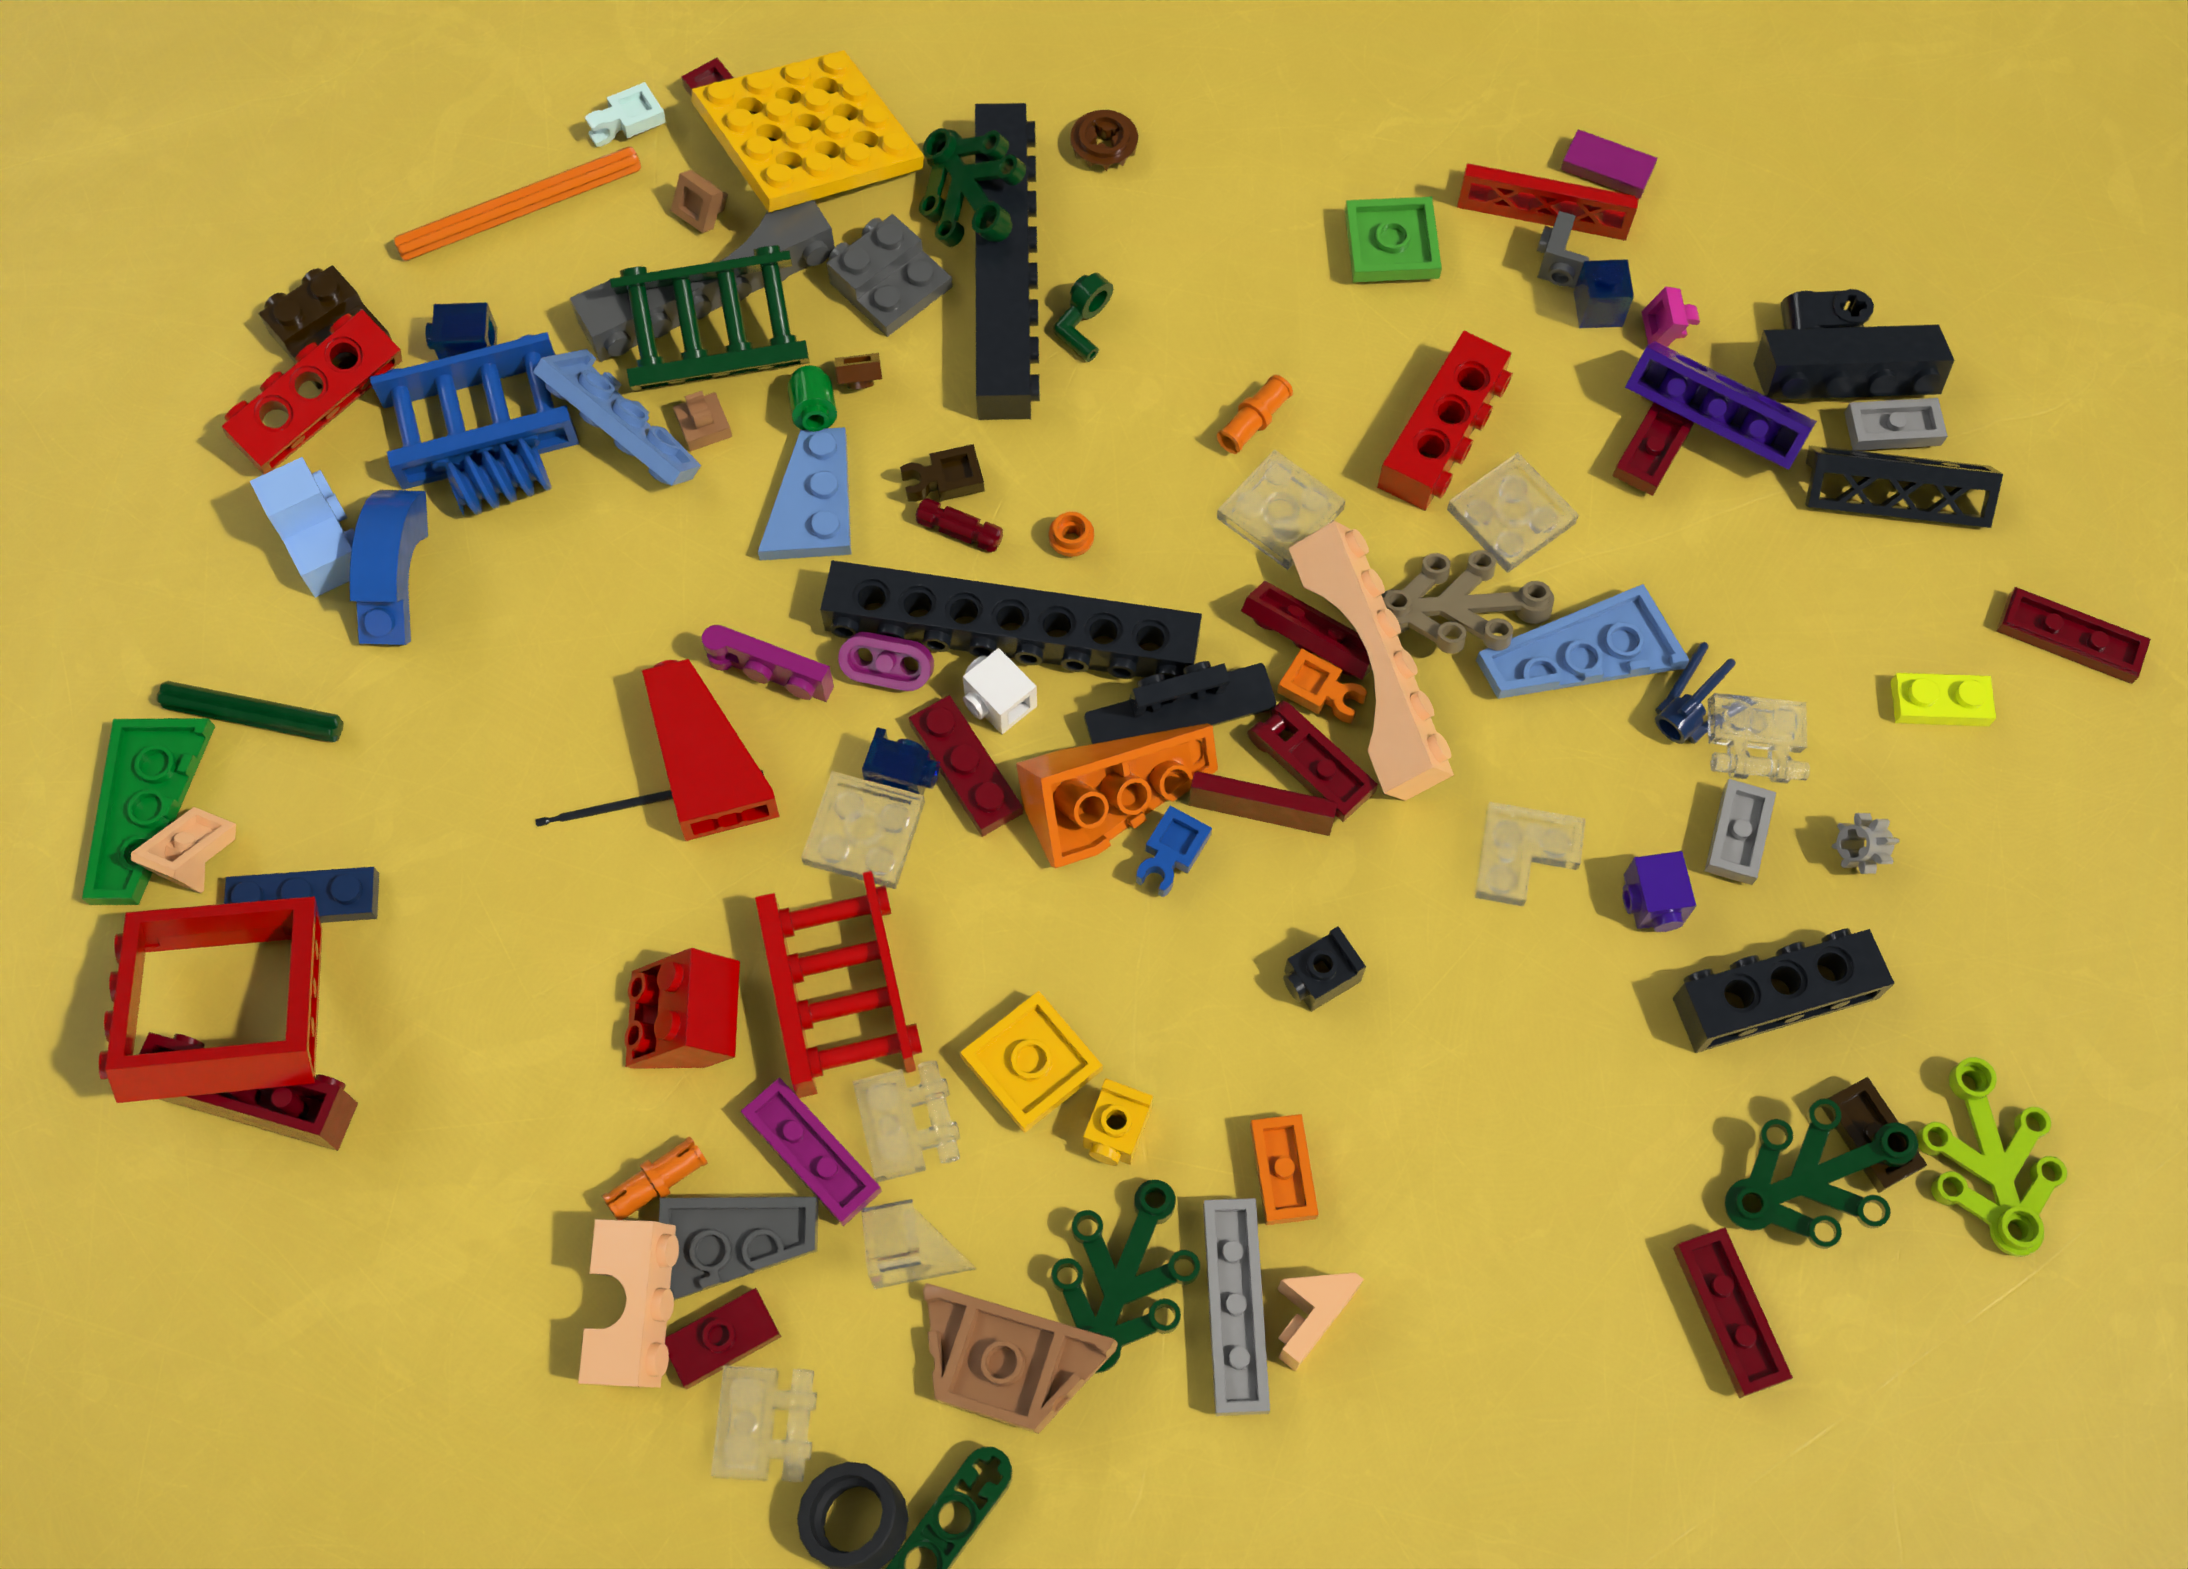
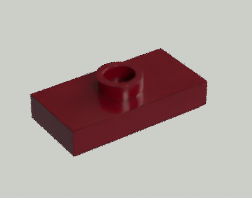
M754 1288L665 1337V1345L668 1348L669 1358L684 1388L687 1390L782 1336L757 1288Z

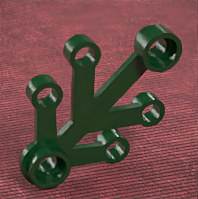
M939 128L934 130L924 142L923 154L932 169L925 196L919 204V212L933 223L939 221L935 228V237L947 247H954L963 239L965 229L958 222L964 196L975 211L972 218V228L985 240L990 242L1003 241L1012 230L1010 214L995 201H990L978 184V181L1002 179L1009 186H1014L1021 182L1026 174V166L1015 155H1006L1009 149V142L996 130L989 131L984 136L962 139L961 135L954 130ZM983 153L991 161L965 165L961 157ZM949 172L952 178L945 200L941 197L947 173Z
M1820 1099L1815 1101L1807 1112L1809 1126L1791 1176L1773 1184L1770 1183L1779 1154L1791 1144L1793 1131L1787 1122L1780 1119H1772L1762 1127L1759 1135L1761 1147L1750 1177L1735 1182L1725 1196L1724 1205L1727 1216L1739 1228L1757 1231L1769 1224H1773L1807 1237L1818 1248L1827 1249L1833 1247L1839 1242L1842 1235L1841 1226L1836 1219L1827 1215H1821L1813 1219L1781 1205L1799 1196L1856 1217L1860 1224L1867 1228L1881 1227L1889 1220L1891 1210L1884 1198L1878 1195L1861 1197L1830 1185V1183L1880 1162L1892 1167L1908 1163L1918 1150L1916 1134L1911 1128L1902 1123H1888L1875 1133L1872 1142L1819 1164L1828 1135L1841 1120L1839 1106L1832 1100ZM1818 1107L1830 1109L1834 1116L1833 1122L1827 1125L1819 1123L1815 1118V1109ZM1771 1127H1779L1786 1135L1785 1142L1781 1145L1772 1144L1767 1138V1130ZM1898 1134L1905 1139L1906 1148L1903 1152H1895L1889 1148L1887 1143L1889 1135ZM1749 1194L1757 1196L1762 1203L1761 1210L1757 1213L1747 1212L1742 1205L1744 1196ZM1872 1202L1880 1206L1882 1217L1879 1221H1871L1866 1218L1863 1212L1866 1203ZM1827 1223L1832 1227L1834 1236L1831 1241L1824 1242L1816 1237V1224Z
M1161 1180L1146 1181L1137 1189L1134 1198V1209L1137 1218L1116 1268L1102 1237L1103 1221L1099 1214L1092 1210H1083L1076 1214L1072 1221V1234L1079 1243L1083 1244L1104 1295L1096 1317L1081 1287L1083 1281L1081 1265L1074 1259L1063 1258L1057 1261L1052 1268L1053 1285L1063 1293L1076 1328L1113 1338L1118 1343L1116 1351L1095 1374L1106 1372L1115 1366L1120 1358L1123 1346L1157 1332L1161 1334L1171 1333L1179 1325L1181 1318L1180 1309L1170 1299L1157 1300L1152 1304L1149 1314L1116 1325L1124 1305L1174 1284H1191L1199 1275L1200 1261L1198 1257L1191 1251L1180 1250L1172 1255L1169 1263L1136 1276L1156 1225L1165 1223L1174 1213L1175 1193L1167 1183ZM1150 1192H1159L1164 1196L1165 1203L1161 1207L1152 1208L1146 1203L1145 1197ZM1085 1219L1092 1220L1097 1225V1231L1090 1236L1082 1235L1077 1229L1079 1223ZM1180 1259H1187L1193 1264L1194 1271L1188 1276H1181L1174 1269L1175 1263ZM1064 1267L1073 1268L1077 1273V1279L1071 1284H1063L1057 1278L1058 1272ZM1165 1307L1172 1310L1175 1317L1174 1321L1169 1325L1159 1324L1154 1317L1158 1309Z

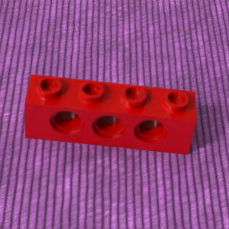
M363 309L353 317L350 314H346L338 319L330 328L329 332L331 335L319 345L315 342L307 345L295 357L297 363L284 374L281 371L272 374L260 386L262 393L249 403L245 400L237 403L225 415L224 419L227 422L222 425V428L227 438L263 475L274 470L372 387L370 377L384 374L402 362L401 349ZM342 352L352 353L358 358L357 363L349 369L337 368L332 362L335 356ZM307 381H316L323 386L322 392L315 398L302 397L298 394V389ZM272 410H282L288 414V419L281 427L271 428L263 423L265 415Z
M1463 330L1383 462L1377 488L1426 511L1434 496L1440 499L1444 496L1453 478V474L1449 470L1454 462L1460 465L1464 462L1473 444V440L1469 438L1474 428L1482 431L1493 410V406L1489 405L1494 395L1501 398L1510 383L1513 373L1507 371L1511 352ZM1463 387H1469V388H1472L1473 390H1467V389H1465V388H1463ZM1442 420H1449L1454 422L1455 424H1448ZM1423 453L1431 454V455L1435 456L1436 458H1428V457L1423 456L1422 454H1423Z

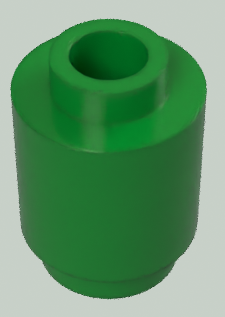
M808 365L795 370L787 386L794 424L801 430L814 432L829 428L837 418L831 379L817 366Z

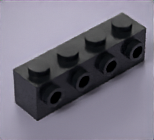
M1939 325L1778 329L1763 331L1753 365L1764 395L1773 400L1916 396L1941 394L1954 363V358Z

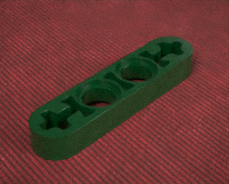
M985 1446L971 1453L886 1569H906V1560L909 1554L918 1548H927L933 1551L937 1558L936 1569H950L1004 1496L1012 1482L1013 1470L1005 1453L995 1447ZM995 1459L1000 1462L997 1471L1002 1480L997 1485L989 1481L983 1486L978 1496L988 1501L982 1509H979L970 1496L956 1491V1489L962 1482H965L969 1490H971L979 1478V1474L975 1469L976 1464L981 1461L988 1465ZM953 1502L966 1505L971 1514L968 1528L959 1534L945 1532L939 1522L942 1509Z

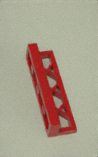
M1467 163L1457 208L1553 227L1558 212L1562 211L1576 215L1572 226L1573 231L1626 241L1637 211L1639 198H1635L1636 196Z

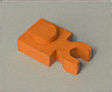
M1302 648L1280 681L1277 693L1316 714H1319L1326 704L1332 707L1334 715L1345 723L1353 722L1356 711L1347 707L1343 701L1354 699L1358 703L1364 704L1368 694L1367 690L1359 684L1340 683L1342 669Z

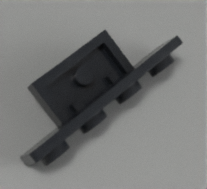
M1203 661L1182 670L1184 675L1166 679L1164 674L1146 677L1137 682L1138 688L1132 689L1129 700L1085 713L1084 721L1091 743L1096 744L1206 723L1216 726L1272 710L1277 703L1264 664L1258 663L1227 672L1225 663L1211 667L1209 661Z

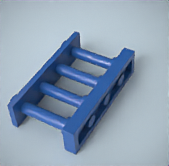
M547 332L537 335H525L517 340L403 369H391L384 374L370 377L371 385L383 408L394 406L403 447L387 451L390 468L402 490L447 479L446 463L450 461L460 472L464 471V457L468 455L480 466L482 465V450L485 449L497 460L499 459V445L503 443L515 454L517 453V439L521 437L531 448L534 447L535 442L539 454L579 444L576 429L567 405L554 408L551 393L545 387L546 383L533 373L541 358L556 355ZM527 372L537 412L510 420L500 379ZM483 384L492 424L466 431L456 390ZM438 395L448 435L421 443L412 401Z

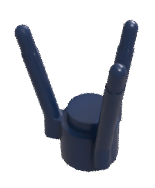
M1706 642L1700 643L1667 698L1655 709L1658 714L1655 717L1656 725L1667 738L1678 744H1683L1687 739L1692 744H1696L1707 732L1743 713L1757 703L1756 697H1749L1703 722L1706 709L1701 702L1735 666L1736 662L1734 659H1728L1693 695L1685 694L1682 698L1680 697L1708 650L1709 646Z

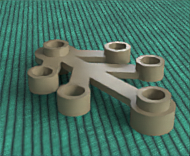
M1485 550L1474 551L1470 554L1467 569L1439 597L1422 598L1434 584L1444 583L1449 577L1450 560L1440 553L1427 555L1423 559L1421 573L1403 590H1387L1381 594L1386 608L1397 618L1401 632L1411 628L1435 642L1441 651L1449 654L1458 653L1464 648L1466 631L1482 639L1484 644L1492 650L1500 651L1510 646L1513 626L1508 621L1499 618L1487 621L1475 613L1515 610L1516 615L1521 620L1531 624H1538L1550 618L1554 604V595L1549 586L1540 581L1528 582L1518 592L1469 595L1482 581L1490 580L1494 576L1496 558L1492 553ZM1441 615L1451 622H1445L1440 625L1428 616ZM1492 633H1500L1504 636H1496ZM1446 636H1453L1457 639H1449Z

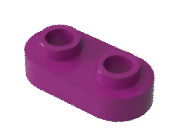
M859 632L849 637L841 646L838 654L840 668L850 679L903 691H914L924 686L934 670L933 656L923 644L870 632ZM859 648L870 650L873 656L872 661L861 659ZM904 658H914L918 662V669H908L904 664Z

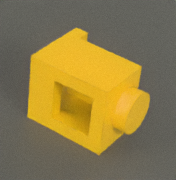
M1105 1078L1101 1093L1083 1136V1147L1090 1149L1089 1155L1102 1163L1117 1166L1119 1161L1131 1165L1152 1111L1153 1096ZM1115 1116L1125 1120L1126 1125L1122 1129L1114 1130L1107 1125V1120L1109 1117Z

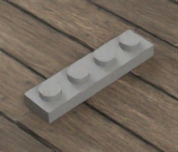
M1256 1198L1204 1200L1203 1213L1215 1416L1269 1414L1270 1401Z

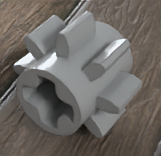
M1855 813L1854 824L1838 823L1837 827L1840 832L1836 843L1832 844V848L1837 849L1840 856L1844 858L1841 866L1843 868H1855L1858 866L1861 874H1876V863L1893 864L1894 860L1890 855L1894 850V845L1899 843V839L1893 837L1892 833L1887 829L1890 821L1888 819H1875L1872 821L1870 813Z

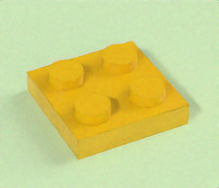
M1040 991L1033 994L960 1052L963 1061L1023 1133H1026L1103 1071L1101 1062Z

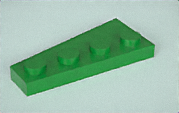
M209 718L113 719L82 899L89 905H139L153 872L131 861V852L175 821L215 729V725Z

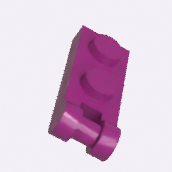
M722 625L709 626L702 634V643L707 652L708 661L716 670L723 671L735 667L743 670L746 676L756 682L766 684L771 681L785 686L794 696L804 700H810L813 697L827 702L834 688L830 666Z

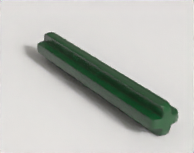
M172 681L163 682L160 686V691L157 693V702L164 709L328 742L338 741L344 727V722L337 714Z

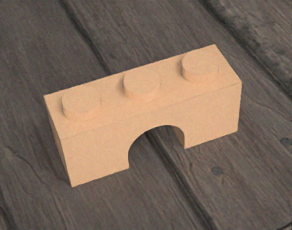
M595 1219L590 1274L612 1276L618 1279L625 1290L626 1305L622 1316L612 1326L604 1329L584 1328L578 1384L661 1388V1379L667 1370L669 1352L665 1345L666 1326L674 1308V1297L670 1290L671 1273L679 1254V1243L675 1236V1225L655 1221Z

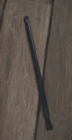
M671 790L561 813L555 817L536 819V825L539 827L551 822H564L673 799Z

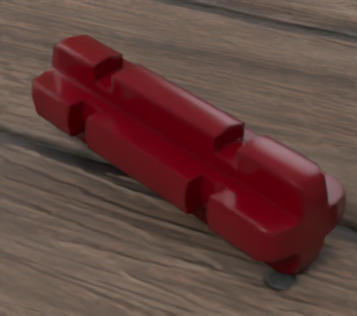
M924 498L920 502L916 511V521L919 524L931 529L938 526L939 532L969 544H973L974 541L978 542L977 547L989 552H995L998 549L1003 538V529L1000 526L990 522H985L984 525L980 524V518L946 506L944 509L940 508L942 503L929 498Z

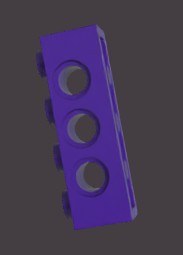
M1656 341L1646 346L1625 388L1788 470L1794 463L1817 422Z

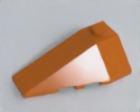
M1208 723L1058 750L1016 763L1023 808L1050 865L1055 869L1096 856L1111 846L1109 841L1130 826L1134 829L1147 821L1145 816L1167 800L1173 802L1191 789L1194 772L1199 771L1213 774L1218 770L1213 726Z

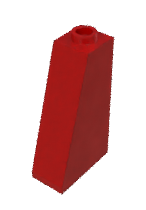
M689 659L681 661L665 660L657 663L653 668L642 670L678 821L685 841L780 817L772 787Z

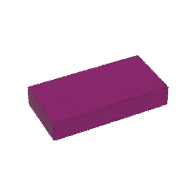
M1578 129L1560 170L1641 199L1658 158Z

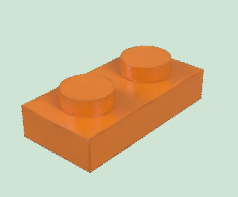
M1302 1114L1251 1120L1250 1129L1266 1226L1317 1219L1319 1214Z

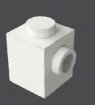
M999 648L988 657L984 655L978 657L966 669L963 676L965 693L963 701L976 718L981 720L985 717L1001 734H1004L1037 707V686Z

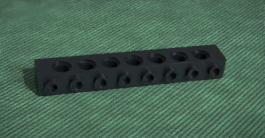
M834 560L831 561L820 608L825 631H830L842 638H849L859 632H870L916 641L923 644L929 650L936 652H945L953 649L969 652L976 657L983 655L988 657L999 648L1008 658H1014L1022 664L1039 665L1041 663L1062 665L1065 669L1073 672H1085L1088 669L1103 671L1120 679H1130L1135 676L1146 678L1157 674H1164L1165 678L1169 679L1184 675L1182 670L1196 662L1202 618L1201 613ZM870 603L883 604L876 610L864 609ZM917 609H924L929 611L926 615L921 617H913L909 615L912 611ZM961 616H971L975 618L972 622L967 624H961L955 621L957 618ZM1010 622L1021 625V627L1012 631L1001 628L1002 625ZM1054 629H1061L1067 632L1062 637H1052L1047 633ZM1098 636H1108L1114 641L1108 644H1099L1093 639ZM1150 642L1157 644L1160 648L1154 651H1147L1142 649L1140 645Z

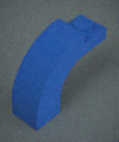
M379 490L370 495L362 507L355 528L350 561V601H356L359 644L406 645L411 642L409 570L416 545L428 537L426 491Z

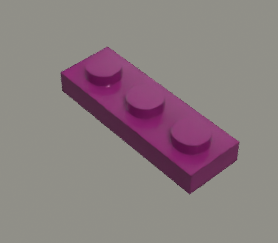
M780 1077L741 1110L743 1117L842 1226H845L882 1192L878 1183Z

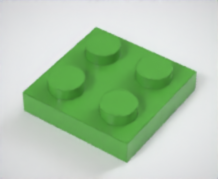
M1432 197L1346 200L1345 219L1353 282L1440 278L1442 266Z

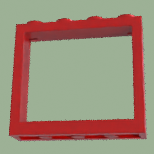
M315 896L125 913L123 933L116 934L114 940L115 957L119 967L118 971L111 972L109 977L110 996L112 1002H114L113 1010L106 1011L104 1015L105 1037L109 1042L108 1051L100 1052L98 1062L100 1079L109 1080L116 1103L315 1083L322 950V925ZM292 940L286 1038L284 1041L133 1055L146 952Z

